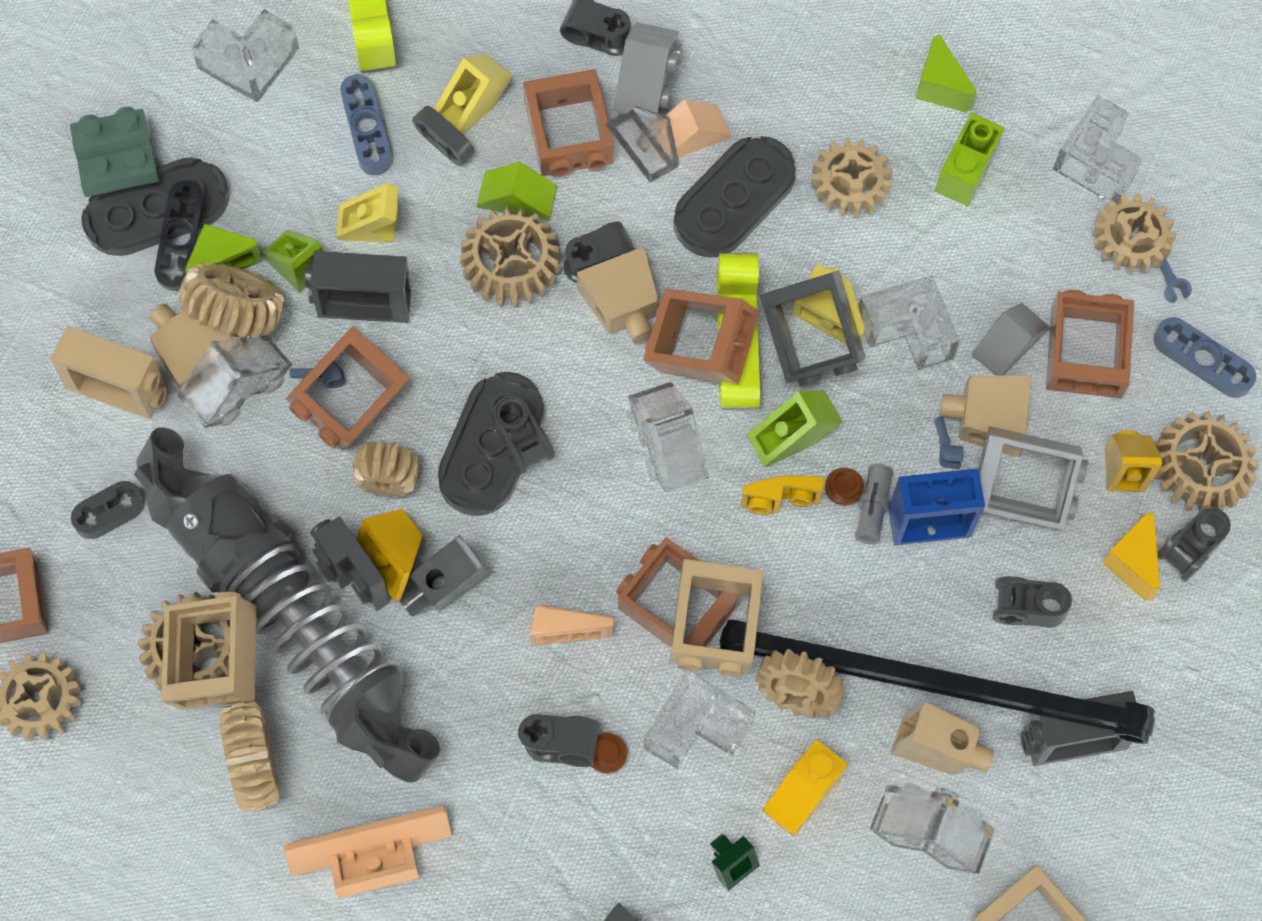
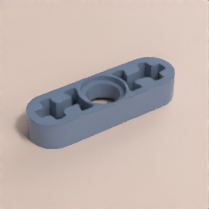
M354 74L348 76L342 82L340 90L359 166L366 174L381 175L390 168L392 157L372 81L364 75ZM360 88L364 106H357L353 89ZM362 118H372L377 124L371 131L363 132L356 128V123ZM375 142L376 151L379 155V161L372 162L368 147L369 143Z
M1170 317L1159 324L1153 338L1154 345L1159 352L1229 397L1240 398L1251 390L1256 381V372L1250 363L1180 318ZM1175 331L1179 335L1171 343L1166 338L1168 334ZM1192 341L1193 344L1186 354L1183 350L1188 342ZM1200 349L1211 352L1214 356V364L1210 366L1201 365L1195 359V352ZM1223 361L1224 363H1226V366L1221 371L1220 375H1218L1215 372L1218 370L1219 366ZM1240 373L1243 376L1241 381L1237 385L1231 382L1232 376Z

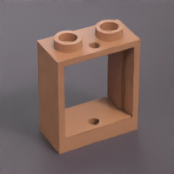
M596 69L523 82L524 102L542 176L560 177L569 174L571 171L586 168L598 170L604 168L607 164L614 163V144ZM591 101L600 140L548 149L539 110Z
M664 289L661 302L656 309V319L650 338L645 345L643 360L661 373L739 385L760 312L741 298ZM686 308L724 313L710 361L672 355Z
M1080 290L1058 291L1051 307L1046 390L1122 399L1130 384L1134 300L1123 299L1115 294L1094 296L1086 295ZM1064 317L1116 323L1114 368L1061 362Z
M352 326L285 399L291 403L289 409L298 419L303 422L309 420L320 430L317 434L328 446L334 449L338 446L343 451L405 385L410 377L360 331ZM343 350L386 389L349 431L305 393Z
M665 537L659 546L652 544L640 560L643 566L635 576L628 574L619 585L616 593L619 594L617 609L671 647L673 629L635 602L666 562L681 572L684 559L699 561ZM706 590L717 599L688 637L683 639V644L707 647L739 606L742 595Z
M30 547L0 553V577L17 573L23 620L0 624V643L48 634L38 559Z

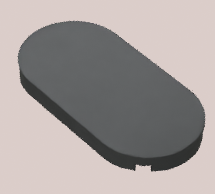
M761 136V139L747 137L734 143L677 203L673 223L679 242L690 252L703 257H719V253L734 251L790 193L795 181V162L790 150L780 141Z
M193 157L182 158L157 167L158 182L91 196L81 216L83 230L89 242L97 250L108 255L125 256L158 245L169 191L174 184L180 181L194 182L202 191L204 204L199 229H202L204 224L211 225L217 221L226 210L229 201V189L224 174L214 164L202 162L201 159ZM185 190L183 196H176V199L181 203L180 216L172 213L171 218L183 217L193 222L194 217H187V207L190 202L195 203L197 199L192 198L191 191ZM175 226L169 231L168 239L180 237L190 233V231L184 226Z
M514 372L496 373L495 376L488 379L484 378L474 386L444 452L438 469L439 488L445 501L461 513L473 516L493 513L504 506L514 492L520 475L513 467L505 447L496 433L494 427V407L505 396H518L526 402L539 427H541L544 417V405L537 387L530 379ZM510 412L502 416L501 419L508 424H515L521 420V417L516 413Z

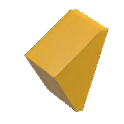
M1146 513L1110 550L1103 561V564L1143 600H1153L1161 588L1154 513Z

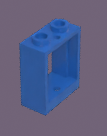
M979 468L899 477L888 510L894 545L971 537L985 508ZM934 528L936 533L934 535L928 534L927 529Z

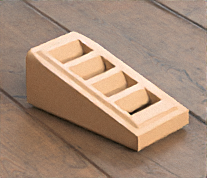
M538 605L535 606L531 627V644L542 645L610 638L614 634L615 619L610 616Z

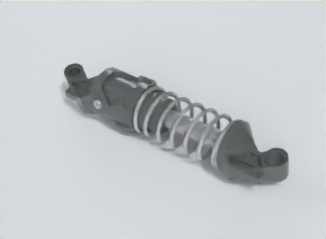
M161 427L153 430L137 457V470L134 473L135 477L147 491V504L152 521L166 528L186 554L194 559L198 565L197 575L212 593L236 592L241 594V598L257 606L256 618L258 621L256 623V635L265 634L281 623L285 626L286 629L271 644L270 654H281L297 642L303 648L288 664L287 674H296L313 662L317 664L320 669L305 683L304 694L315 693L330 681L337 688L321 704L320 714H326V721H329V725L336 732L337 743L367 754L379 768L383 767L398 779L411 783L418 781L438 757L440 745L436 737L430 732L422 729L412 730L401 725V692L404 672L398 665H395V662L384 661L379 663L382 653L379 644H362L365 636L364 625L358 623L346 624L348 608L340 603L329 604L332 597L330 586L325 584L313 585L316 574L315 569L307 564H298V548L293 545L290 539L291 532L276 514L268 515L264 512L256 498L236 475H211L185 469L183 466L184 441L181 436L169 428ZM302 571L308 572V579ZM324 591V601L318 609L313 610L304 599L311 592ZM334 610L341 611L340 621L334 629L330 630L321 620L323 614ZM357 630V639L351 649L347 650L337 637L346 631ZM290 635H292V637L289 640L283 643ZM372 649L375 655L367 669L364 670L353 657L363 651Z

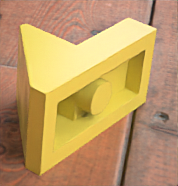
M385 183L339 204L336 238L343 241L393 242L395 240L399 188Z

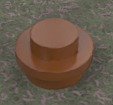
M845 467L835 469L826 479V495L837 505H852L863 494V479L853 469Z
M599 734L594 765L591 767L599 773H615L626 762V745L615 734Z

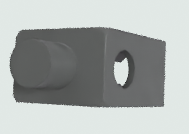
M458 535L410 574L416 585L404 593L399 601L412 617L429 604H432L435 609L441 611L491 574L461 535ZM444 576L445 582L443 586L439 589H433V581L437 577Z

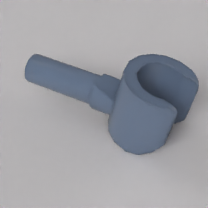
M1164 257L1160 269L1168 285L1164 291L1165 299L1171 303L1177 300L1173 287L1179 288L1182 296L1186 299L1191 294V284L1186 279L1177 278L1166 257Z
M335 361L318 377L323 378L324 387L329 389L339 388L345 384L343 370ZM291 368L290 377L305 378L313 368Z
M937 417L934 419L940 439L939 464L945 468L960 469L961 461L963 460V446L950 445V438L944 418Z

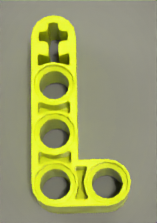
M348 0L360 72L395 67L396 60L386 1Z
M719 253L716 280L717 295L741 298L757 310L759 283L758 253ZM717 312L718 332L724 313ZM758 321L739 385L719 382L720 408H759Z

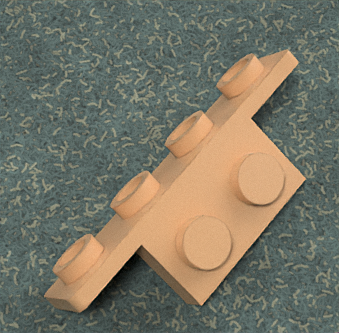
M439 806L394 818L382 819L378 822L354 828L342 829L338 832L313 838L301 839L297 842L285 844L283 848L292 876L331 867L334 886L339 899L419 879L412 847L451 837L452 834L445 806Z

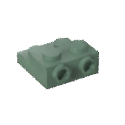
M122 107L114 115L100 118L96 115H85L80 118L79 122L70 124L81 187L85 197L159 181L150 130L143 108L135 110L132 107Z

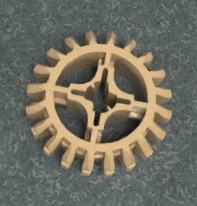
M506 206L502 216H498L496 212L491 210L489 221L478 217V220H476L477 228L468 227L466 232L467 240H462L461 251L463 253L460 255V265L465 267L463 269V277L466 280H471L470 286L473 292L482 290V298L485 301L495 295L496 303L499 306L504 302L505 298L510 299L511 305L514 307L518 304V298L521 297L530 304L533 300L532 292L543 297L545 285L553 286L555 283L554 274L559 273L561 269L560 262L558 261L562 257L561 248L557 246L558 236L556 233H550L551 226L548 224V221L539 224L537 213L526 218L525 210L521 207L517 215H511L510 209ZM529 241L537 247L541 254L539 262L532 259V254L527 252ZM483 251L489 254L490 259L494 261L492 273L484 267L480 260Z
M208 262L205 265L196 264L195 267L189 268L179 291V302L182 304L181 309L189 313L188 316L190 318L199 320L201 325H208L214 328V331L226 332L227 335L232 333L240 337L249 335L253 338L259 335H268L269 332L275 331L284 308V297L281 295V290L274 286V283L264 280L262 275H255L249 272V269L243 270L236 265L232 267L224 263L216 265Z
M1209 410L1204 412L1200 419L1194 412L1189 413L1185 420L1178 417L1171 424L1172 427L1168 426L1163 429L1160 434L1162 439H1157L1155 443L1162 458V466L1154 478L1165 480L1160 489L1161 492L1171 490L1174 493L1171 497L1172 503L1178 502L1180 498L1186 501L1184 505L1185 511L1191 510L1194 504L1198 505L1200 512L1205 508H1210V506L1222 511L1225 505L1233 508L1239 502L1238 498L1242 499L1250 492L1249 486H1252L1256 481V475L1253 472L1257 470L1259 461L1252 459L1256 453V447L1245 445L1250 438L1249 433L1239 435L1236 432L1239 427L1238 422L1232 423L1230 427L1224 424V414L1219 415L1216 421L1212 420ZM1198 439V444L1195 448H1187L1185 452L1177 451L1179 444L1187 440ZM1204 460L1207 461L1206 465H1207V464H1210V465H1211L1210 468L1208 469V471H1207V466H1205L1204 464H1202V463L1204 462ZM1225 473L1233 474L1232 481L1229 483L1211 487V483L1216 476L1223 477Z
M194 592L192 597L201 598V595L198 592ZM183 594L177 595L178 604L181 603L182 598H185ZM210 594V595L206 598V600H207V599H214V598H216V597H215L214 595H211V594ZM163 600V608L166 605H171L167 600ZM151 611L150 617L155 624L142 625L141 630L148 637L138 640L139 648L145 651L139 656V661L142 665L148 666L144 671L148 679L156 678L155 685L161 690L164 613L161 615L157 611ZM230 619L213 622L224 631V639H216L214 635L205 634L201 624H194V640L196 635L200 647L195 646L196 650L193 651L192 681L229 676ZM218 658L211 666L200 671L202 664L206 660Z
M255 700L232 703L230 706L223 707L219 714L220 731L227 769L238 806L244 812L251 810L256 812L267 809L269 806L277 805L280 798L279 780L269 731L261 705Z

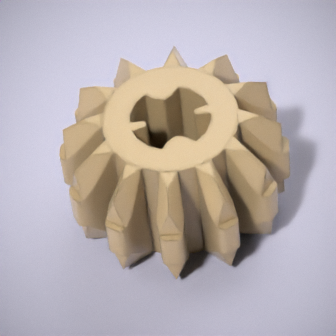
M383 440L379 441V443L366 442L364 446L358 447L357 455L354 456L352 465L353 482L361 486L364 492H373L376 496L385 495L391 498L395 495L403 497L406 493L414 490L418 480V456L410 452L408 447L397 446L396 442L392 444L386 443Z

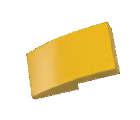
M793 475L756 481L744 486L740 507H746L755 514L768 515L771 512L779 513L782 499L789 500L791 504L799 507H809L812 504L819 505L825 477Z

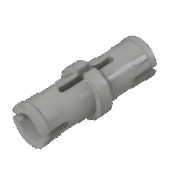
M875 463L869 465L865 493L860 496L858 503L861 513L855 539L865 544L879 543L883 516L888 512L890 505L887 496L893 469L887 465Z

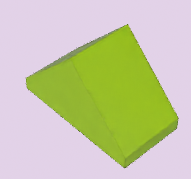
M939 34L933 37L916 99L967 112L972 109L977 91Z
M519 161L484 172L477 208L503 213L507 206L511 214L517 215V212L522 207L525 210V217H530L537 213L540 220L550 221L557 185Z
M204 224L185 272L187 274L188 269L195 267L196 264L205 265L208 262L216 265L224 263L232 267L236 265L244 270L262 262V258L254 238Z
M288 229L260 254L300 293L306 288V265H313L314 251H323V247L318 240Z

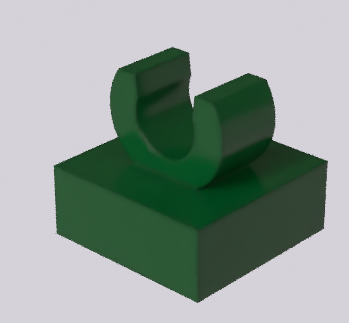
M721 834L710 843V846L716 851L713 853L716 858L711 862L718 880L728 891L760 866L754 847L744 836L732 844L724 834Z

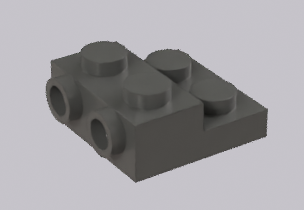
M340 516L332 521L327 519L313 527L310 534L316 543L312 551L318 560L316 563L327 581L330 582L335 579L341 589L351 584L359 600L363 604L370 602L376 612L388 605L390 602L384 578Z

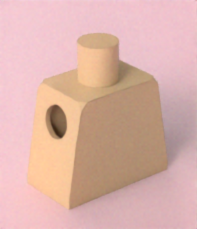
M644 247L577 272V289L609 334L627 329L633 343H641L650 338L652 328L648 320L656 317L659 300Z
M162 304L154 309L149 319L158 328L150 336V340L157 356L182 396L187 399L243 354L238 339L233 334L227 335L226 332L220 330L214 331V328L208 325H201L199 320L190 318L188 316L189 313H186L184 310L176 315L167 304Z
M971 376L968 378L963 396L942 393L939 416L961 419L959 438L962 441L984 447L989 426L1026 434L1032 376ZM1003 445L1002 453L1014 457H1019L1022 451L1021 448Z
M923 702L902 717L890 754L946 774L954 775L968 766L982 772H987L994 757V750L977 743L980 734L978 726L927 702Z

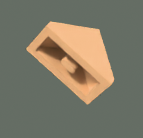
M687 99L681 101L649 129V134L663 163L731 138V133L716 104Z

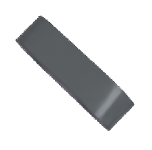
M425 106L412 118L418 132L454 164L461 166L474 154L475 151L470 141L432 107Z
M130 481L117 482L77 504L71 512L72 525L76 532L85 539L99 538L141 514L144 508L143 495L136 484ZM124 493L128 497H132L130 499L132 505L127 508L119 504V496ZM89 512L93 516H97L95 518L97 524L92 527L84 523V515Z

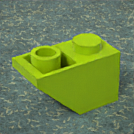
M971 112L941 169L935 192L965 206H969L986 173L1005 127Z

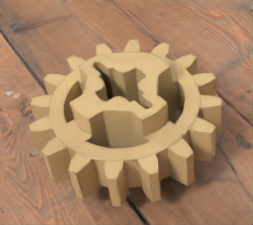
M845 138L844 146L839 147L833 141L830 144L829 152L821 150L818 161H815L813 164L812 173L814 175L812 176L811 186L818 188L816 199L826 198L825 209L830 210L837 206L839 207V216L842 217L846 210H852L854 217H859L860 209L862 208L871 214L873 213L875 203L882 206L886 194L890 193L892 182L889 180H891L893 170L886 167L888 157L887 155L877 157L878 146L876 145L872 146L869 150L864 148V139H860L857 146L852 145L849 138ZM865 190H870L868 193L863 194Z
M1123 194L1120 196L1118 205L1110 200L1107 202L1105 209L1099 211L1095 220L1097 223H1095L1092 234L1098 236L1094 243V248L1105 249L1101 256L1103 261L1109 258L1115 260L1113 269L1117 270L1123 264L1127 265L1128 274H1132L1135 266H1139L1143 273H1147L1151 264L1158 268L1161 266L1164 257L1168 258L1176 238V233L1170 231L1175 222L1174 219L1163 218L1167 211L1166 207L1158 210L1153 207L1155 204L1154 198H1151L1146 204L1142 202L1140 194H1136L1133 201H1129L1126 195ZM1138 227L1139 230L1137 232V235H1135L1132 240H1129L1131 232H1134V230Z
M786 649L784 656L776 650L773 651L771 657L765 656L756 676V681L760 683L758 690L768 693L766 697L768 702H775L780 710L792 709L794 716H799L801 712L810 719H814L816 713L824 718L828 717L829 712L835 713L842 700L845 687L841 686L843 678L833 676L835 668L826 667L822 663L823 659L816 658L811 660L808 659L807 652H802L799 656L790 649Z
M41 652L38 660L33 661L31 656L26 653L23 658L24 664L18 665L15 661L10 660L9 666L12 671L9 674L0 672V680L3 682L0 686V725L2 727L8 725L7 731L13 737L17 736L22 730V736L28 742H31L34 733H38L43 741H46L49 736L48 730L54 729L57 733L61 734L63 733V728L60 723L63 720L74 722L75 718L69 712L70 708L81 707V702L72 695L80 692L81 686L78 682L72 681L76 675L70 667L63 669L64 663L60 658L56 657L50 663L46 653ZM45 673L42 677L32 676L31 674ZM16 686L15 695L11 697L12 691ZM35 692H38L41 697L37 702H34L31 697ZM61 696L60 703L55 710L57 698ZM30 717L42 718L39 721H26Z

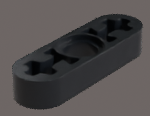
M191 181L177 182L169 191L154 269L156 279L163 288L171 291L179 290L184 276H186L185 268L196 245L202 215L203 194L199 186ZM185 190L191 191L192 198L197 199L195 203L190 202L187 207V217H194L193 222L183 217L171 218L172 213L180 216L181 203L176 199V196H183ZM175 226H184L190 231V239L184 245H174L168 239L169 231ZM166 249L175 254L187 253L186 258L178 255L177 267L183 274L182 276H175L174 281H168L167 275L162 273L163 268H170L172 261L171 254L164 255Z

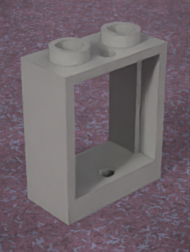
M989 426L979 464V474L985 502L983 512L1064 531L1066 520H1073L1077 510L1078 497L1073 496L1076 482L1083 483L1087 471L1088 460L1083 459L1081 447ZM1003 445L1068 459L1055 509L991 495Z

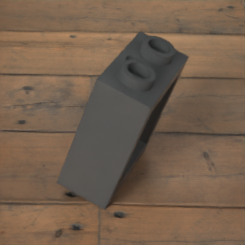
M314 251L313 265H306L305 287L309 288V303L315 304L318 318L396 323L409 322L412 287L407 257Z
M839 270L760 294L786 383L798 380L799 387L821 381L820 373L834 369L835 375L839 376L858 370L856 362L862 361L866 356ZM830 289L850 353L800 368L781 304Z
M1134 691L1084 699L1121 707L1122 702L1125 701L1136 702ZM1036 714L1031 716L1024 727V731L1021 732V744L1024 754L1026 756L1031 755L1033 766L1127 750L1132 744L1117 738L1115 731Z

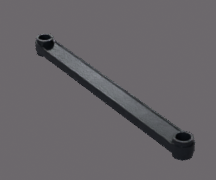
M727 620L726 627H723L719 641L720 649L742 652L746 622ZM756 632L754 655L771 657L775 650L784 656L786 649H790L799 656L802 652H807L808 659L815 660L816 658L823 659L822 663L826 667H834L836 673L1115 731L1117 738L1131 743L1147 744L1149 736H1152L1155 710L1141 703L1125 701L1122 702L1121 707Z

